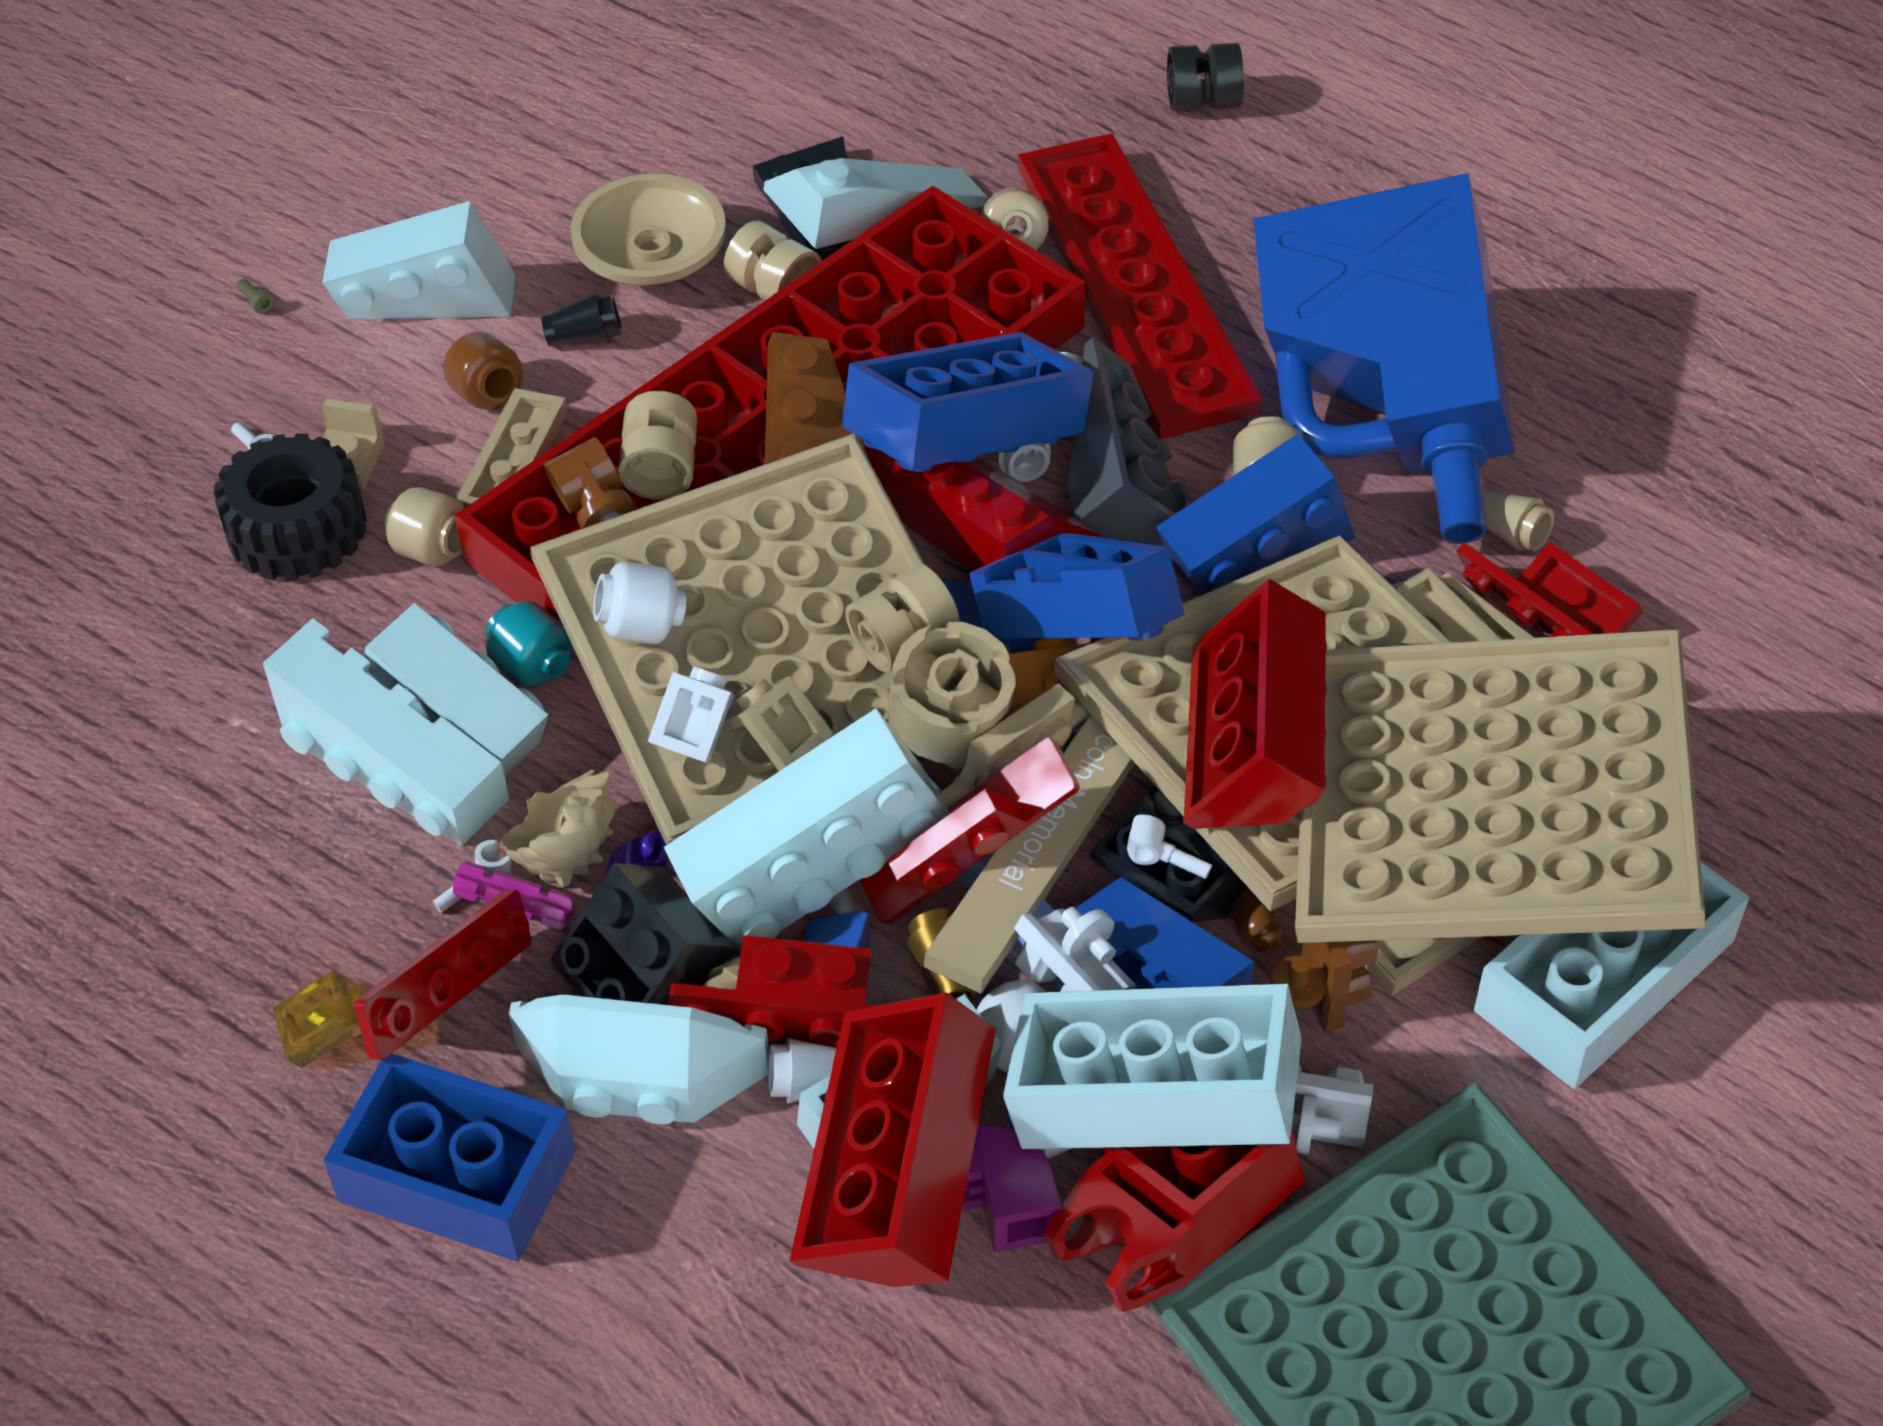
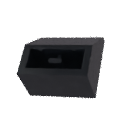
M1154 785L1092 848L1090 858L1191 922L1225 919L1232 912L1235 899L1247 885L1196 829L1183 823L1184 816ZM1142 814L1151 815L1161 820L1166 829L1163 842L1172 844L1175 848L1211 864L1212 868L1208 877L1204 879L1162 860H1158L1150 865H1141L1133 862L1128 855L1127 844L1135 816Z
M614 863L550 961L582 997L669 1005L671 984L703 986L709 980L710 971L724 964L735 949V946L692 904L688 894L663 867Z

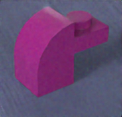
M978 1125L962 1210L983 1206L994 1253L1047 1243L1044 1232L1056 1211L1061 1209V1204L1050 1164L1041 1149H1022L1014 1130L993 1125Z

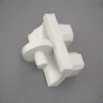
M1072 906L1067 910L1057 909L1041 918L1034 917L1031 913L1022 914L1014 927L1017 933L1025 940L1015 964L1029 979L1042 983L1054 981L1055 977L1058 976L1064 983L1060 992L1134 989L1136 986L1112 960L1116 950L1107 940L1114 930V921L1104 910L1096 909L1082 915L1076 907Z
M1299 1065L1291 1128L1293 1136L1298 1137L1296 1144L1298 1153L1309 1155L1311 1139L1364 1148L1374 1085L1364 1083L1360 1070L1336 1067L1334 1070L1329 1071L1327 1076L1301 1072L1302 1067Z

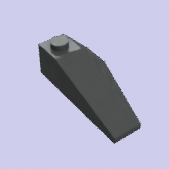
M1092 337L1085 343L1082 365L1094 371L1084 433L1076 434L1073 437L1067 485L1072 507L1071 516L1101 534V538L1157 546L1164 545L1156 526L1192 503L1191 497L1183 482L1177 481L1173 483L1165 462L1172 458L1166 442L1158 440L1155 433L1145 422L1152 415V412L1130 363Z

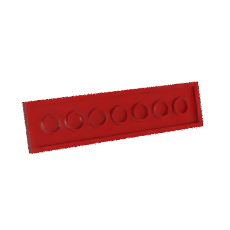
M1113 133L1018 154V171L1028 190L1042 202L1048 214L1049 230L1071 272L1085 281V298L1113 352L1129 362L1152 412L1148 419L1159 440L1261 415L1262 398Z

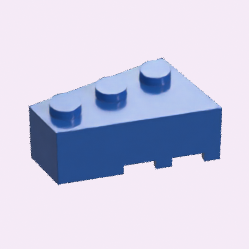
M1299 434L1290 438L1156 526L1164 546L1169 547L1172 561L1199 596L1339 535L1346 542L1355 539L1335 476Z
M1059 532L969 573L983 629H986L997 639L1128 637L1132 641H1141L1160 635L1163 632V625L1185 615L1169 547Z
M1122 877L1076 907L1082 915L1096 909H1101L1112 918L1114 930L1107 940L1116 950L1112 960L1136 984L1134 989L1252 985L1253 960Z

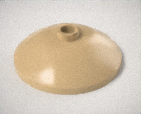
M652 173L620 178L593 191L576 209L572 217L570 231L572 245L577 257L594 273L622 284L655 286L683 279L710 262L719 252L725 240L726 220L719 200L701 184L676 175Z

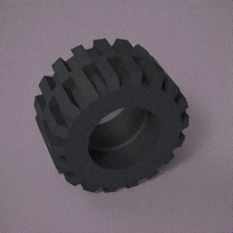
M296 433L294 437L285 438L284 434L272 436L273 440L264 443L258 440L249 444L250 449L248 451H238L231 457L232 465H224L218 474L220 481L214 485L216 507L232 556L236 562L242 561L245 570L252 574L261 571L262 577L270 580H275L278 576H284L286 581H298L299 576L309 574L310 578L322 575L321 570L330 567L335 569L343 563L342 556L353 555L358 549L357 540L364 539L366 532V512L352 460L347 459L346 452L339 445L331 447L330 440L320 436L311 440L308 434Z

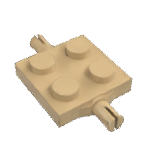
M1060 684L1055 685L970 742L967 761L961 774L955 778L953 784L938 794L945 806L949 808L1045 738L1057 741L1064 754L1066 741L1071 736L1072 731L1084 724L1091 714Z

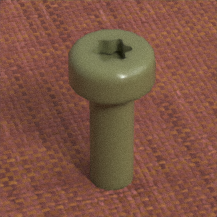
M241 279L237 283L238 290L250 299L249 305L255 312L265 314L273 308L275 299L268 290L257 289L246 279Z

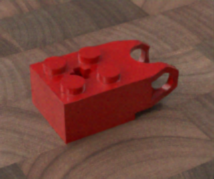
M1292 1130L1290 1144L1102 1147L1104 1156L1079 1176L1061 1209L1056 1211L1044 1234L1051 1253L1061 1262L1091 1255L1104 1247L1113 1245L1125 1246L1121 1250L1118 1261L1105 1284L1111 1292L1112 1304L1122 1312L1140 1308L1150 1301L1185 1287L1305 1183ZM1087 1215L1076 1236L1065 1241L1066 1233L1073 1222L1081 1216ZM1145 1267L1140 1281L1135 1287L1126 1291L1132 1275L1138 1269Z

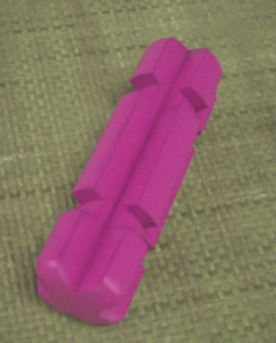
M469 861L462 862L453 881V893L457 897L472 902H477L479 898L486 899L485 904H487L505 889L519 890L525 915L530 921L533 920L534 916L541 918L540 924L561 930L566 928L572 917L574 897L570 894L555 889H550L549 894L541 892L543 885L497 870L494 871L493 875L486 874L488 867Z

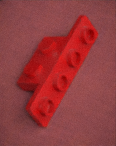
M1551 542L1545 546L1518 579H1515L1466 543H1463L1456 551L1465 568L1462 576L1471 586L1486 596L1494 590L1508 600L1505 606L1518 620L1529 627H1533L1536 622L1540 623L1553 633L1550 637L1626 633L1643 613L1639 603Z
M1050 738L1040 741L947 808L950 812L948 816L889 857L878 872L860 879L881 922L892 924L1079 791L1080 785L1057 741Z
M505 889L353 1003L369 1059L384 1060L531 945L532 939L529 931V922L525 915L519 890Z
M743 935L736 990L674 983L671 984L669 993L670 1006L690 1007L727 1017L743 1027L745 1025H756L766 1028L768 1042L790 1038L837 1048L844 1012L879 1006L865 1004L871 949Z

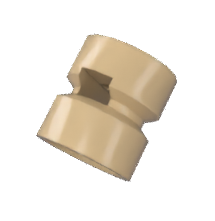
M756 220L747 223L732 238L726 250L723 265L724 273L730 281L751 293L758 294L765 301L818 265L822 260L818 253L795 240L788 239L785 234L770 225Z
M649 391L637 395L628 403L624 412L623 443L620 448L618 471L620 481L629 491L640 497L655 500L669 499L682 494L689 488L693 480L694 446L697 434V414L689 401L674 393Z
M921 563L889 580L887 591L876 588L847 605L845 611L848 627L858 647L871 664L885 673L892 670L901 645L917 630L932 625V631L937 628H946L947 622H960L957 607L947 587L934 571Z

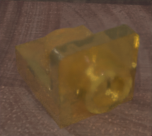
M334 969L274 1007L273 1011L286 1060L303 1068L352 1036L363 1041L353 1003L371 988L364 983L357 984Z

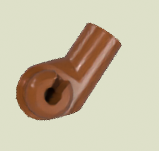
M1246 887L1233 903L1232 916L1243 940L1249 939L1255 950L1265 952L1281 940L1283 931L1280 925L1273 921L1274 912H1270L1257 896Z

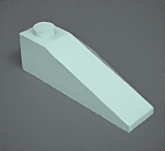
M845 158L827 160L819 164L798 168L767 180L764 183V191L815 249L857 238L932 185L970 209L984 206L988 198L961 168Z

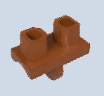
M1375 940L1303 943L1301 955L1288 956L1277 962L1272 969L1270 984H1288L1293 1006L1296 1009L1311 1008L1319 1004L1322 1012L1320 1024L1325 1033L1343 1027L1347 1005L1370 998L1372 983L1369 973L1364 966L1377 961L1378 945Z

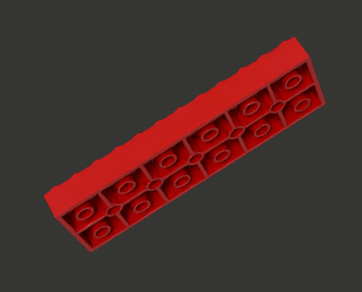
M932 185L455 514L454 517L464 562L516 603L521 601L536 602L560 620L531 558L530 547L578 531L581 528L577 522L579 511L569 514L550 482L544 468V463L596 437L604 447L619 476L618 468L620 448L623 443L624 412L628 403L637 395L649 391L674 393L689 401L696 410L697 434L694 446L693 480L689 488L683 492L686 493L765 465L768 342L772 332L827 339L846 392L849 363L1022 332L1056 350L1084 329L1085 281ZM863 443L866 452L873 449ZM621 482V489L628 493L634 503L635 510L666 500H652L640 497L629 491Z

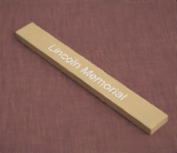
M1092 715L1089 716L1064 752V756L1080 785L1079 791L996 850L926 951L924 968L981 994L1020 935L1014 927L1022 914H1035L1135 765V762Z

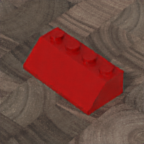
M871 449L866 452L872 468L902 523L973 571L1059 532L1101 538V534L977 456L971 462L951 461L933 465L929 471L916 472L902 468L899 465V461L881 450Z
M1270 578L1192 646L1183 823L1193 829L1284 824L1304 807H1310L1315 804L1325 791L1327 782L1325 775V741L1327 738V731L1325 729V697L1327 694L1326 612Z
M946 992L844 1012L789 1260L796 1266L890 1287L947 1282L949 1280L996 1033L994 1026Z

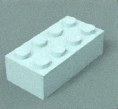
M875 708L666 845L664 849L692 904L741 951L743 935L776 938L781 930L807 913L823 908L830 902L833 896L861 878L869 877L878 872L889 857L944 819L950 812L922 765L877 708Z
M1701 862L1705 928L1520 935L1483 968L1474 1012L1575 1090L1735 941L1749 896Z
M1288 984L1024 993L1003 1095L1021 1148L1290 1144L1302 1037Z

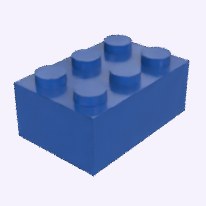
M392 1053L379 1063L325 1156L324 1163L339 1202L519 1262L576 1150L566 1109Z

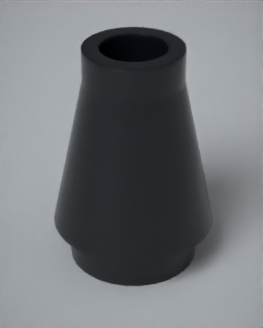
M598 291L552 314L541 316L544 336L549 347L559 344L611 343V337L622 334L621 320L612 293L600 296Z

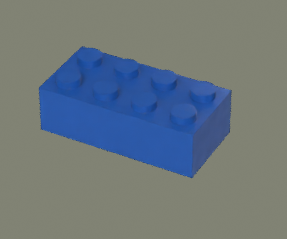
M1022 332L849 363L842 427L863 439V443L866 446L881 450L899 461V465L902 468L916 472L929 471L933 465L951 461L971 462L976 459V456L993 452L1012 453L1025 445L1035 443L1054 444L1059 442L1062 437L1084 433L1094 371Z

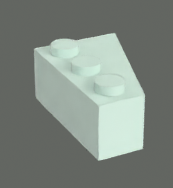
M471 201L331 240L322 284L347 319L511 317L516 274Z
M416 603L412 604L365 646L364 657L370 661L368 671L375 676L379 683L388 690H391L399 683L416 696V700L426 711L430 722L434 724L442 716L501 761L504 776L542 741L549 714L544 711L538 698L526 689L516 688L499 673L497 666L487 655L479 651L473 652L455 637L452 628L444 619L435 614L429 615Z

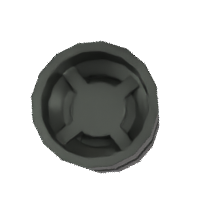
M1239 43L1211 44L1206 52H1201L1197 45L1169 47L1167 53V90L1171 111L1199 110L1204 102H1209L1213 109L1241 107L1244 93V72ZM1204 73V79H1197V74Z

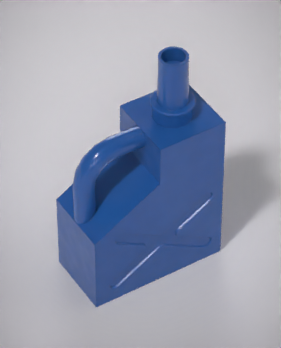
M1469 173L1253 218L1264 329L1276 356L1280 405L1283 418L1303 434L1304 441L1315 454L1326 458H1356L1397 450L1405 474L1425 470L1433 475L1441 537L1443 540L1449 543L1463 544L1481 539L1487 532L1480 468L1487 462L1488 458L1515 454L1485 233ZM1312 390L1386 413V418L1344 426H1334L1323 422L1317 416L1313 406Z

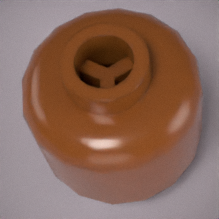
M476 331L463 335L449 348L443 363L444 378L451 390L466 402L479 409L491 410L505 405L514 388L520 389L523 378L522 363L516 352L489 333Z

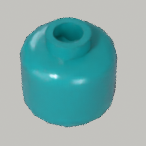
M521 601L505 605L495 612L486 626L487 656L499 669L523 686L536 687L549 680H555L567 670L570 664L572 643L561 620L536 602Z

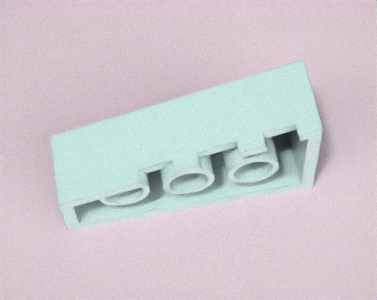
M312 618L263 662L282 725L280 728L281 736L296 752L300 754L308 752L325 762L328 768L344 781L353 779L369 789L372 795L388 808L397 806L410 814L428 833L434 836L442 834L463 846L509 800L502 762L442 716L434 724L430 722L426 711L416 700V696L399 683L391 690H388L368 671L370 668L369 660L353 648H350L344 655L327 643L326 638L329 637V630Z

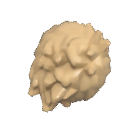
M591 769L562 785L553 793L537 791L532 798L526 800L528 814L525 817V821L513 826L501 839L506 854L513 861L521 864L531 874L539 875L542 881L556 882L557 888L569 886L573 875L588 874L590 870L587 866L589 864H601L604 858L598 851V848L608 836L613 835V829L609 827V824L619 808V803L607 796L610 790L608 782L612 777L610 773L606 771L597 774Z

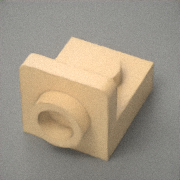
M326 399L322 406V413L327 429L322 438L330 440L331 447L339 445L346 452L347 459H351L354 465L359 488L364 490L385 445L377 408L371 404Z
M787 676L772 684H769L764 677L735 698L741 708L726 719L733 730L745 726L778 771H781L834 735L791 676Z

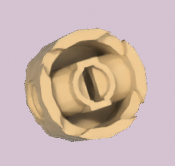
M947 622L946 628H937L932 631V625L921 628L901 645L892 668L889 693V725L904 744L916 755L938 763H945L954 769H962L967 761L969 743L1009 717L1016 685L1015 671L1013 673L1009 663L1010 655L1004 644L986 629L965 622Z

